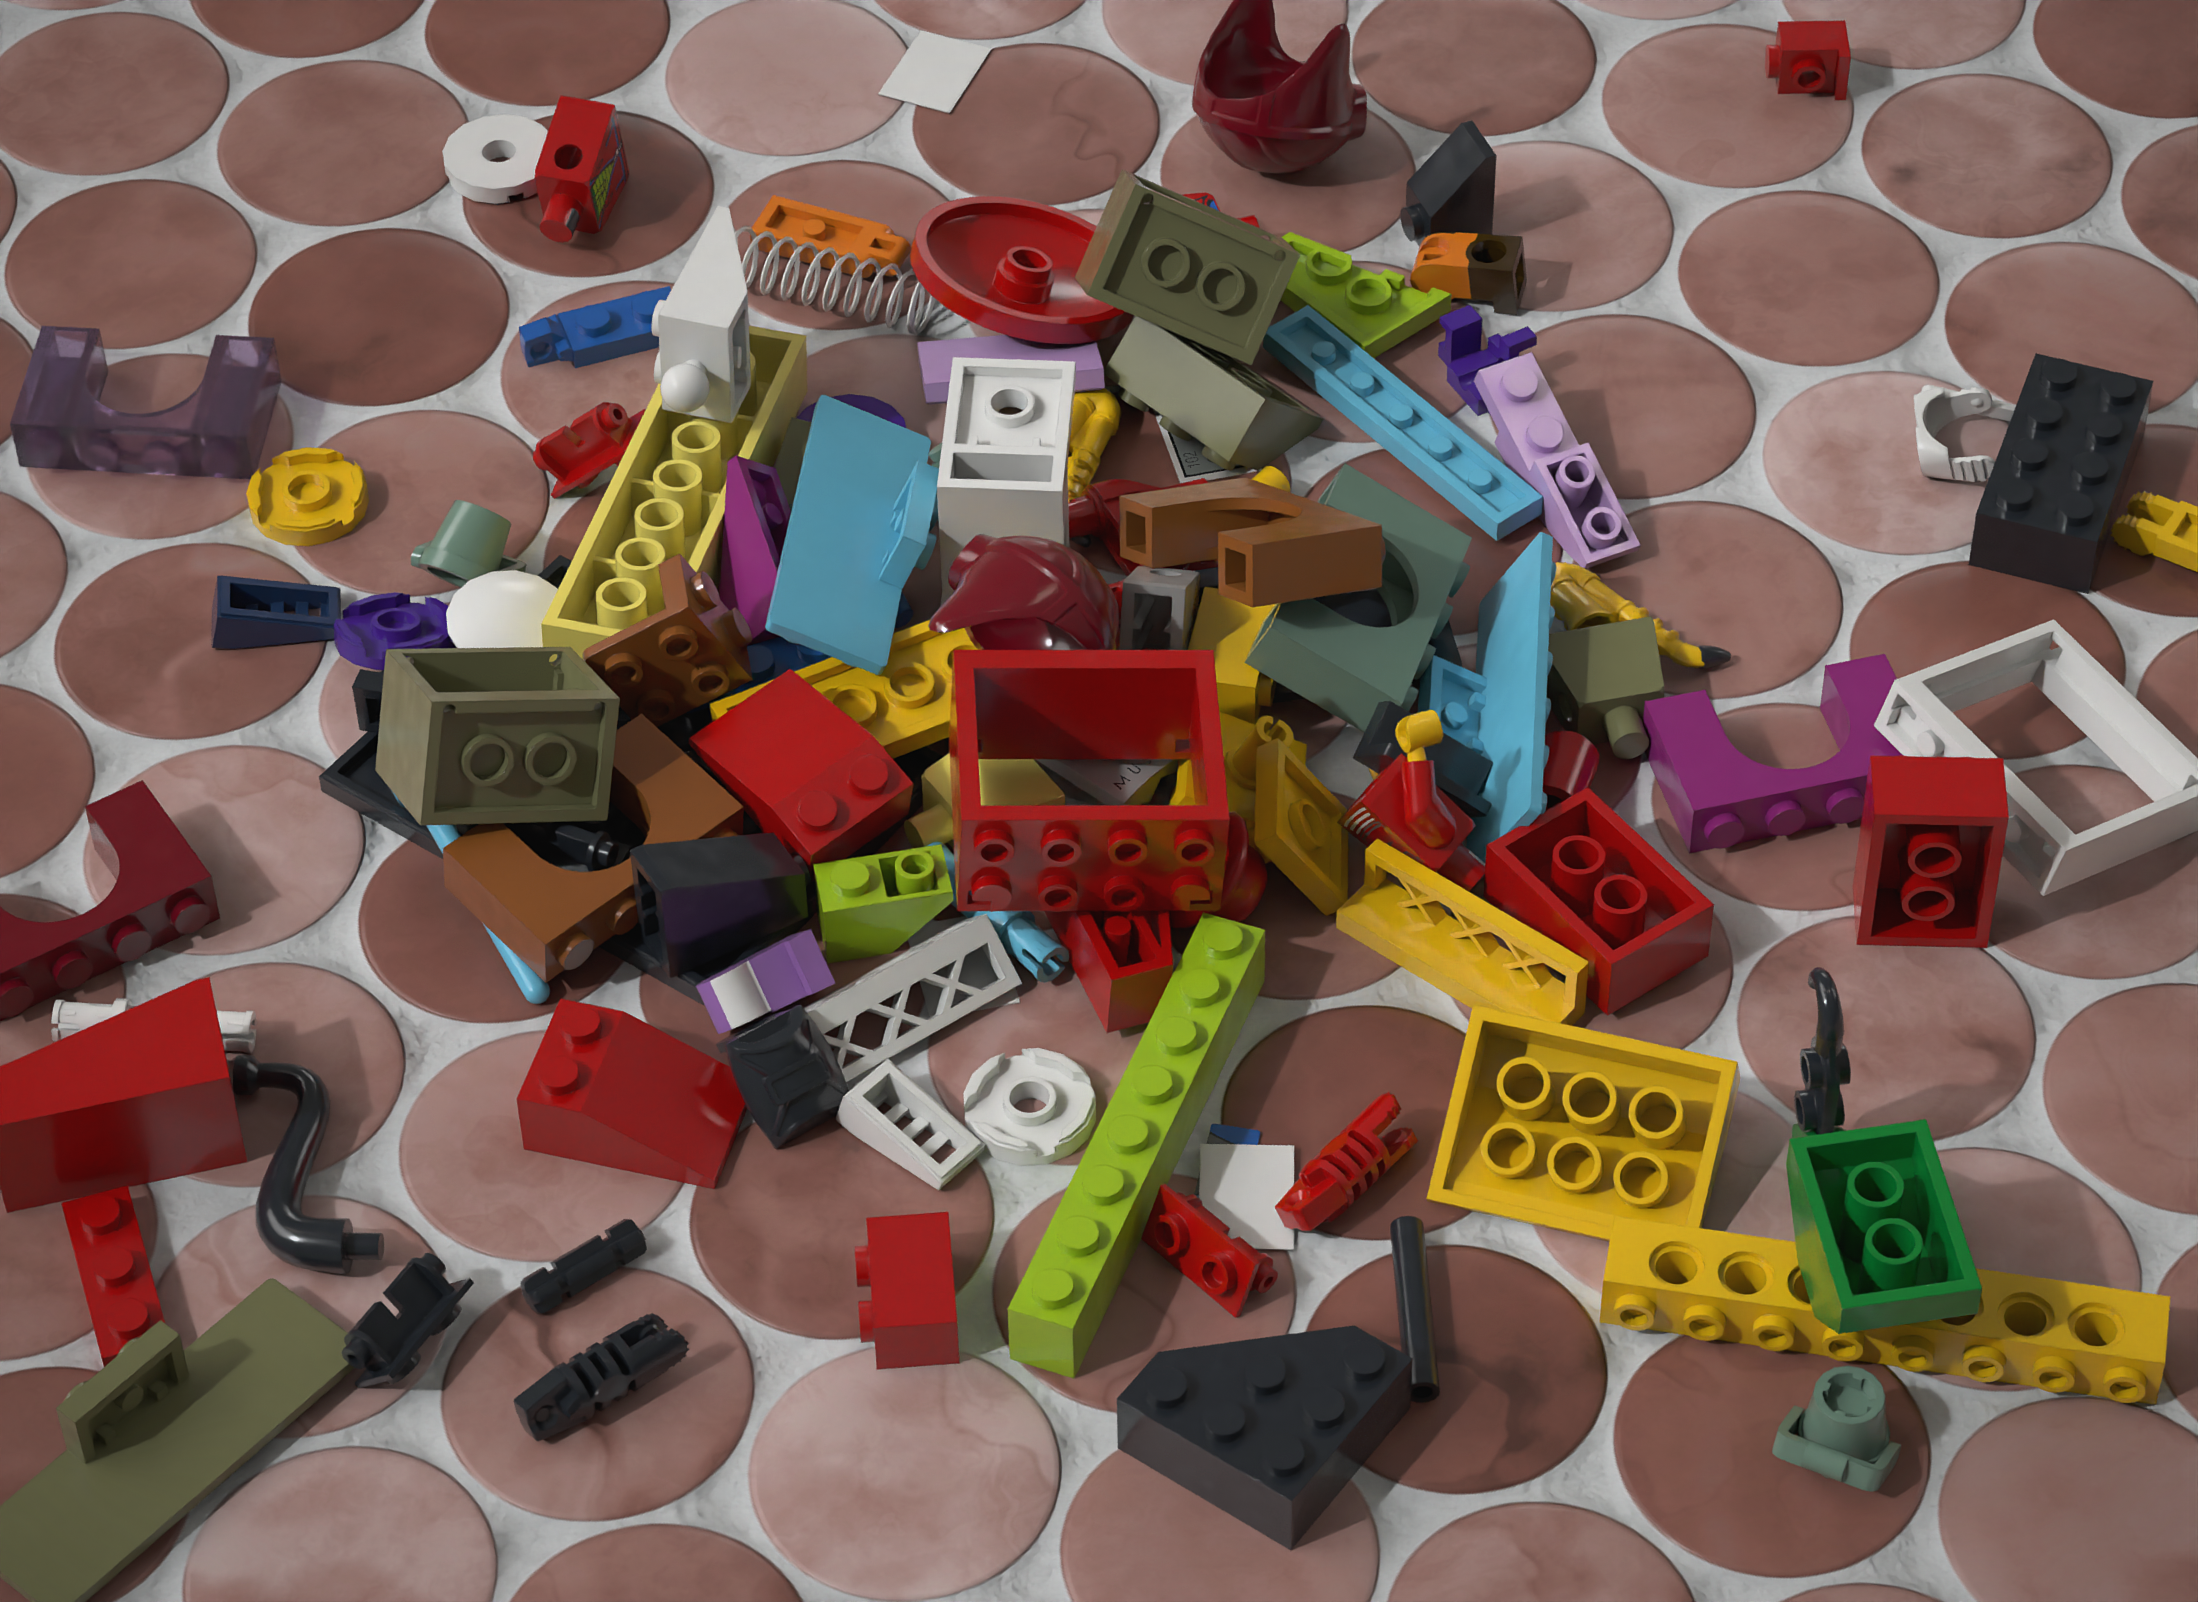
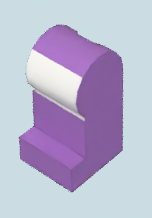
M810 929L792 934L704 980L696 985V988L717 1033L721 1034L763 1014L781 1009L807 995L823 990L835 984V981Z

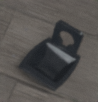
M802 1005L764 1017L716 1043L719 1052H726L737 1087L753 1119L775 1149L837 1116L842 1098L849 1092L843 1072L832 1049Z

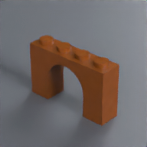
M1245 477L1119 496L1120 557L1151 569L1218 559L1219 595L1252 608L1382 587V564L1385 560L1386 549L1382 537L1381 524Z
M642 713L616 731L609 801L641 830L646 838L643 845L743 835L744 806ZM504 823L478 824L443 848L445 888L545 983L565 969L572 970L586 961L596 947L615 934L622 935L627 933L638 923L631 857L619 865L600 871L578 872L562 869L540 858Z

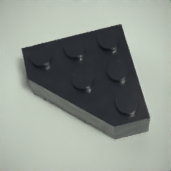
M1355 1325L1157 1352L1117 1398L1118 1449L1287 1549L1292 1550L1410 1409L1413 1358Z

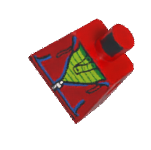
M563 95L558 100L534 177L543 213L539 228L542 234L550 240L562 243L568 242L572 239L575 231L591 234L601 232L630 174L614 104Z

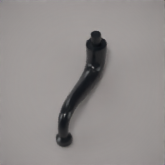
M254 1055L236 1056L233 1065V1087L236 1095H253L259 1088H275L294 1093L298 1100L297 1110L269 1163L256 1201V1227L260 1238L267 1248L283 1262L290 1265L327 1273L347 1274L350 1272L353 1260H382L384 1255V1236L382 1233H354L349 1218H316L302 1213L303 1194L323 1141L330 1115V1097L323 1080L311 1069L301 1065L277 1062L260 1063Z

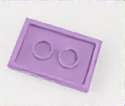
M1008 335L917 342L918 361L925 400L929 405L947 403L953 357L1076 361L1075 392L1096 391L1105 388L1104 368L1096 341L1076 344H1054L1029 341Z

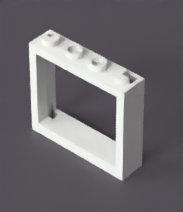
M2054 619L1896 679L1874 724V727L1904 756L1998 758L1952 712L2033 682L2154 801L2075 835L2004 764L2009 820L2003 856L2042 896L2198 831V758ZM2052 641L2060 646L2053 650L2049 648Z

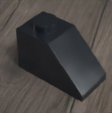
M1472 120L1461 123L1407 181L1406 207L1401 209L1400 219L1408 240L1416 241L1419 247L1424 238L1431 234H1455V232L1492 234L1497 155Z

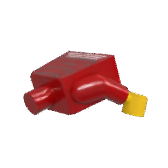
M1434 710L1406 716L1398 722L1395 734L1401 749L1407 753V757L1401 753L1379 774L1368 768L1373 781L1337 823L1365 846L1369 847L1378 838L1469 892L1485 874V863L1462 844L1476 825L1466 813L1435 785L1434 761H1427L1424 748L1439 744L1443 740V729L1439 716Z

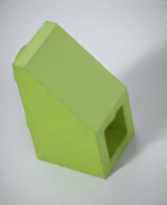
M942 844L813 864L817 916L827 963L891 954L953 901V890Z

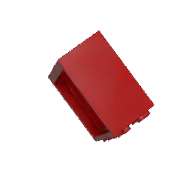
M953 650L949 753L957 911H1220L1230 817L1214 650ZM979 759H1191L1195 805H981Z

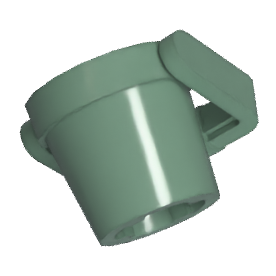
M462 500L454 501L433 540L418 545L411 556L412 566L423 569L429 574L460 588L469 580L489 572L511 570L525 572L527 566L525 562L503 554L512 525L510 521L486 508Z
M1853 1366L1834 1367L1823 1373L1815 1384L1807 1409L1805 1410L1794 1405L1778 1427L1772 1449L1773 1454L1784 1461L1818 1473L1825 1478L1834 1479L1865 1491L1873 1492L1879 1490L1894 1468L1901 1450V1444L1893 1441L1889 1442L1890 1430L1886 1419V1401L1882 1384L1873 1374Z

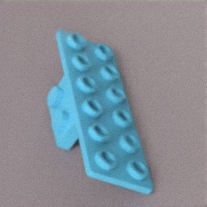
M821 395L815 405L765 625L769 632L779 635L789 642L804 645L839 659L849 666L859 667L876 675L883 673L888 662L902 588L914 567L921 570L926 567L937 539L936 535L929 532L938 520L936 491L939 468L927 464L931 440L928 437L829 396Z
M1540 532L1480 602L1476 673L1434 655L1427 669L1420 677L1418 713L1427 710L1436 711L1443 733L1493 762L1477 794L1489 801L1492 806L1486 817L1471 818L1476 826L1467 836L1466 847L1484 863H1486L1487 844L1519 826H1529L1538 815L1545 812L1547 805V795L1543 792V770L1549 757V747L1545 745V723L1550 713L1551 700L1546 695L1547 676L1553 662V655L1548 651L1549 630L1555 615L1554 608L1550 606L1551 585L1556 574V563L1552 561L1553 537L1543 532Z

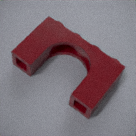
M143 780L85 806L94 849L117 880L111 892L102 902L79 916L55 922L24 920L8 913L0 906V1021L18 1015L29 1007L68 989L78 987L87 980L128 961L136 960L147 952L186 934L194 933L203 926L220 919L211 874Z

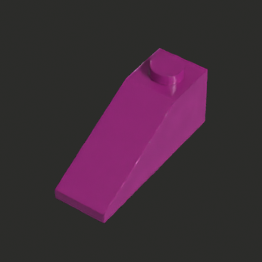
M736 455L727 462L719 597L729 611L736 608L745 618L752 634V642L747 644L749 646L781 637L769 632L765 625L791 510L776 468Z

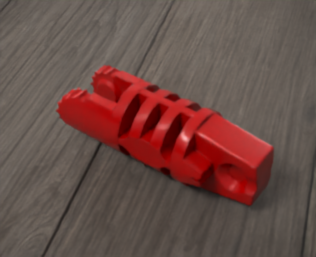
M1387 1092L1378 1096L1340 1132L1339 1136L1333 1138L1314 1159H1311L1298 1174L1300 1178L1275 1205V1209L1286 1228L1312 1231L1322 1222H1332L1353 1204L1354 1200H1357L1379 1177L1385 1174L1418 1142L1412 1128L1408 1129V1127L1393 1129V1131L1387 1132L1385 1136L1381 1137V1140L1378 1138L1392 1123V1120L1397 1119V1115L1401 1114L1400 1110L1402 1109L1394 1094Z

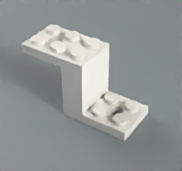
M953 357L937 482L942 578L941 605L954 592L948 583L949 569L959 553L976 535L985 534L995 538L1035 536L1047 538L1069 547L1067 464L1076 384V361ZM1005 407H1016L1023 410L1013 415L998 413L1000 409Z

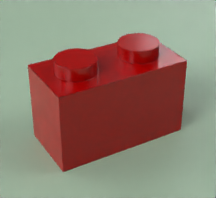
M949 1212L867 1217L868 1245L854 1246L857 1288L871 1287L872 1300L858 1301L861 1343L875 1342L877 1370L959 1364L958 1324Z

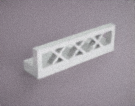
M983 914L956 923L806 1006L804 1009L815 1022L830 1048L834 1049L833 1053L847 1082L1022 984L988 915ZM982 946L998 980L982 989L959 983L958 979L965 955ZM949 965L946 978L933 974ZM918 981L943 988L936 1014L927 1020L904 1012L910 987ZM955 992L968 996L952 1005ZM895 995L892 1008L879 1004ZM864 1011L889 1018L882 1044L873 1050L849 1043L856 1016ZM901 1023L913 1026L911 1029L898 1035ZM840 1025L837 1039L824 1035ZM846 1053L859 1057L843 1066Z

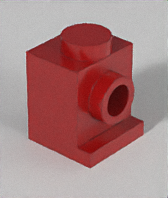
M1778 21L1776 44L1767 45L1765 52L1766 78H1776L1777 93H1834L1835 100H1846L1851 62L1846 21Z

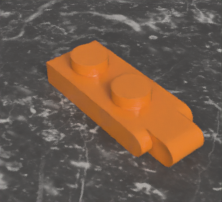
M776 195L771 197L752 226L756 237L765 231H769L775 236L777 242L786 236L792 237L798 247L806 242H812L816 246L818 253L827 247L834 248L839 259L847 253H854L859 259L860 264L869 258H874L879 263L881 270L890 263L896 264L900 269L911 252L910 243L905 238L896 236L892 228L886 224ZM750 234V244H751V243L753 242V240H752V237H751V234ZM769 237L761 238L758 242V250L770 253L773 248L772 240ZM784 242L779 247V256L791 258L794 253L793 246L789 242ZM806 247L799 254L800 261L811 264L815 258L811 248ZM826 253L820 259V267L833 269L836 264L832 253ZM847 258L841 264V272L850 275L854 274L856 270L855 261ZM867 264L864 267L862 278L870 277L873 272L877 273L874 264ZM889 269L884 275L895 276L897 272L894 269Z

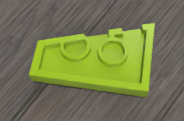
M1292 232L1281 237L1300 254L1281 301L1295 312L1309 305L1373 358H1376L1438 320L1441 316L1451 312L1452 294L1434 287L1428 294L1406 286L1405 276L1385 269L1378 275L1352 265L1351 255Z

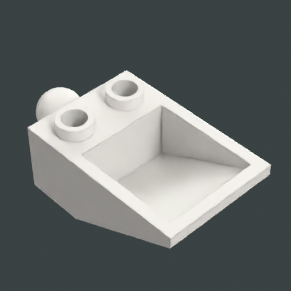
M717 206L666 301L659 300L654 309L652 334L659 337L660 348L654 366V381L661 384L660 391L663 410L732 423L751 387L748 290L730 210L726 207Z

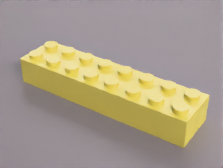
M749 326L751 387L732 423L663 410L660 391L661 384H658L541 623L543 647H571L583 659V652L588 647L664 610L665 604L658 564L678 554L682 555L697 574L702 571L707 573L716 589L718 588L721 578L727 462L737 455L773 467L784 441L791 417H796L808 391L805 335ZM557 654L552 655L549 662L555 661Z

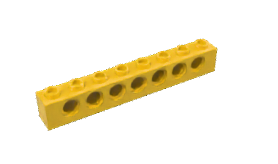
M1614 1216L1603 1278L1599 1322L1620 1325L1635 1331L1647 1329L1687 1335L1702 1341L1721 1340L1755 1345L1770 1351L1789 1350L1828 1356L1838 1361L1856 1360L1897 1366L1911 1372L1930 1371L1964 1376L1979 1382L1998 1381L2038 1387L2053 1393L2072 1392L2106 1397L2120 1403L2139 1402L2156 1405L2166 1360L2171 1296L1976 1268L1982 1286L1978 1314L1838 1334L1814 1316L1798 1264L1795 1242Z

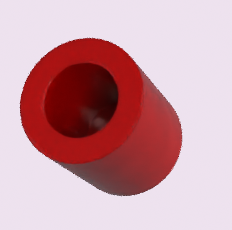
M1554 731L1545 735V745L1549 747L1548 761L1543 770V792L1547 795L1545 811L1583 789L1591 788L1600 761L1599 753L1588 739L1576 732Z

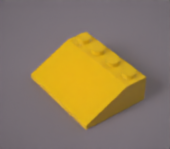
M1473 1005L1426 1199L1437 1204L1610 1242L1614 1216L1702 1228L1725 1148L1741 1079L1738 1061Z

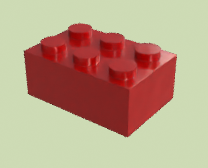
M1870 755L1853 879L1856 945L1988 947L2009 820L2003 758Z
M1588 787L1548 809L1543 814L1538 815L1529 826H1519L1486 846L1484 897L1494 907L1589 962L1586 996L1607 1016L1709 956L1714 904Z

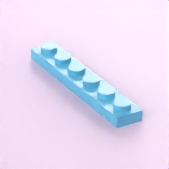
M1309 305L1268 327L1263 338V348L1493 539L1498 541L1542 514L1543 496Z

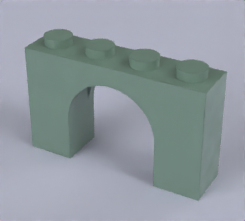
M1345 463L1317 502L1382 525V537L1385 543L1386 554L1382 564V587H1378L1376 590L1387 605L1392 626L1379 628L1358 624L1313 598L1275 604L1264 619L1244 663L1365 733L1379 702L1392 701L1407 711L1413 705L1418 690L1410 686L1413 679L1418 680L1423 675L1434 656L1436 648L1428 644L1430 637L1435 639L1440 634L1452 613L1453 606L1446 603V599L1448 596L1452 598L1457 593L1470 570V566L1464 563L1463 559L1472 537Z

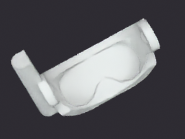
M1934 385L1923 386L1920 393L1914 394V409L1917 423L1916 441L1923 476L1970 482L1986 481L1990 477L1995 464L1993 458L1986 455L1949 458L1948 448L1934 438L1945 425L1966 415L1977 414L2011 421L2016 405L1993 400L1989 390L1984 388L1977 389V387H1973L1970 390L1961 389L1959 392Z

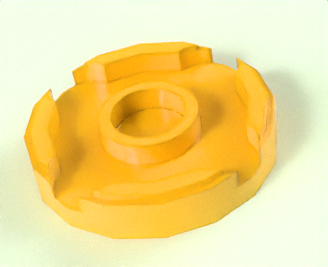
M305 447L283 452L272 458V466L266 468L262 473L261 468H259L251 476L246 495L253 525L265 537L284 545L313 546L336 540L351 532L365 517L369 495L363 469L355 461L354 466L344 461V455L332 449Z

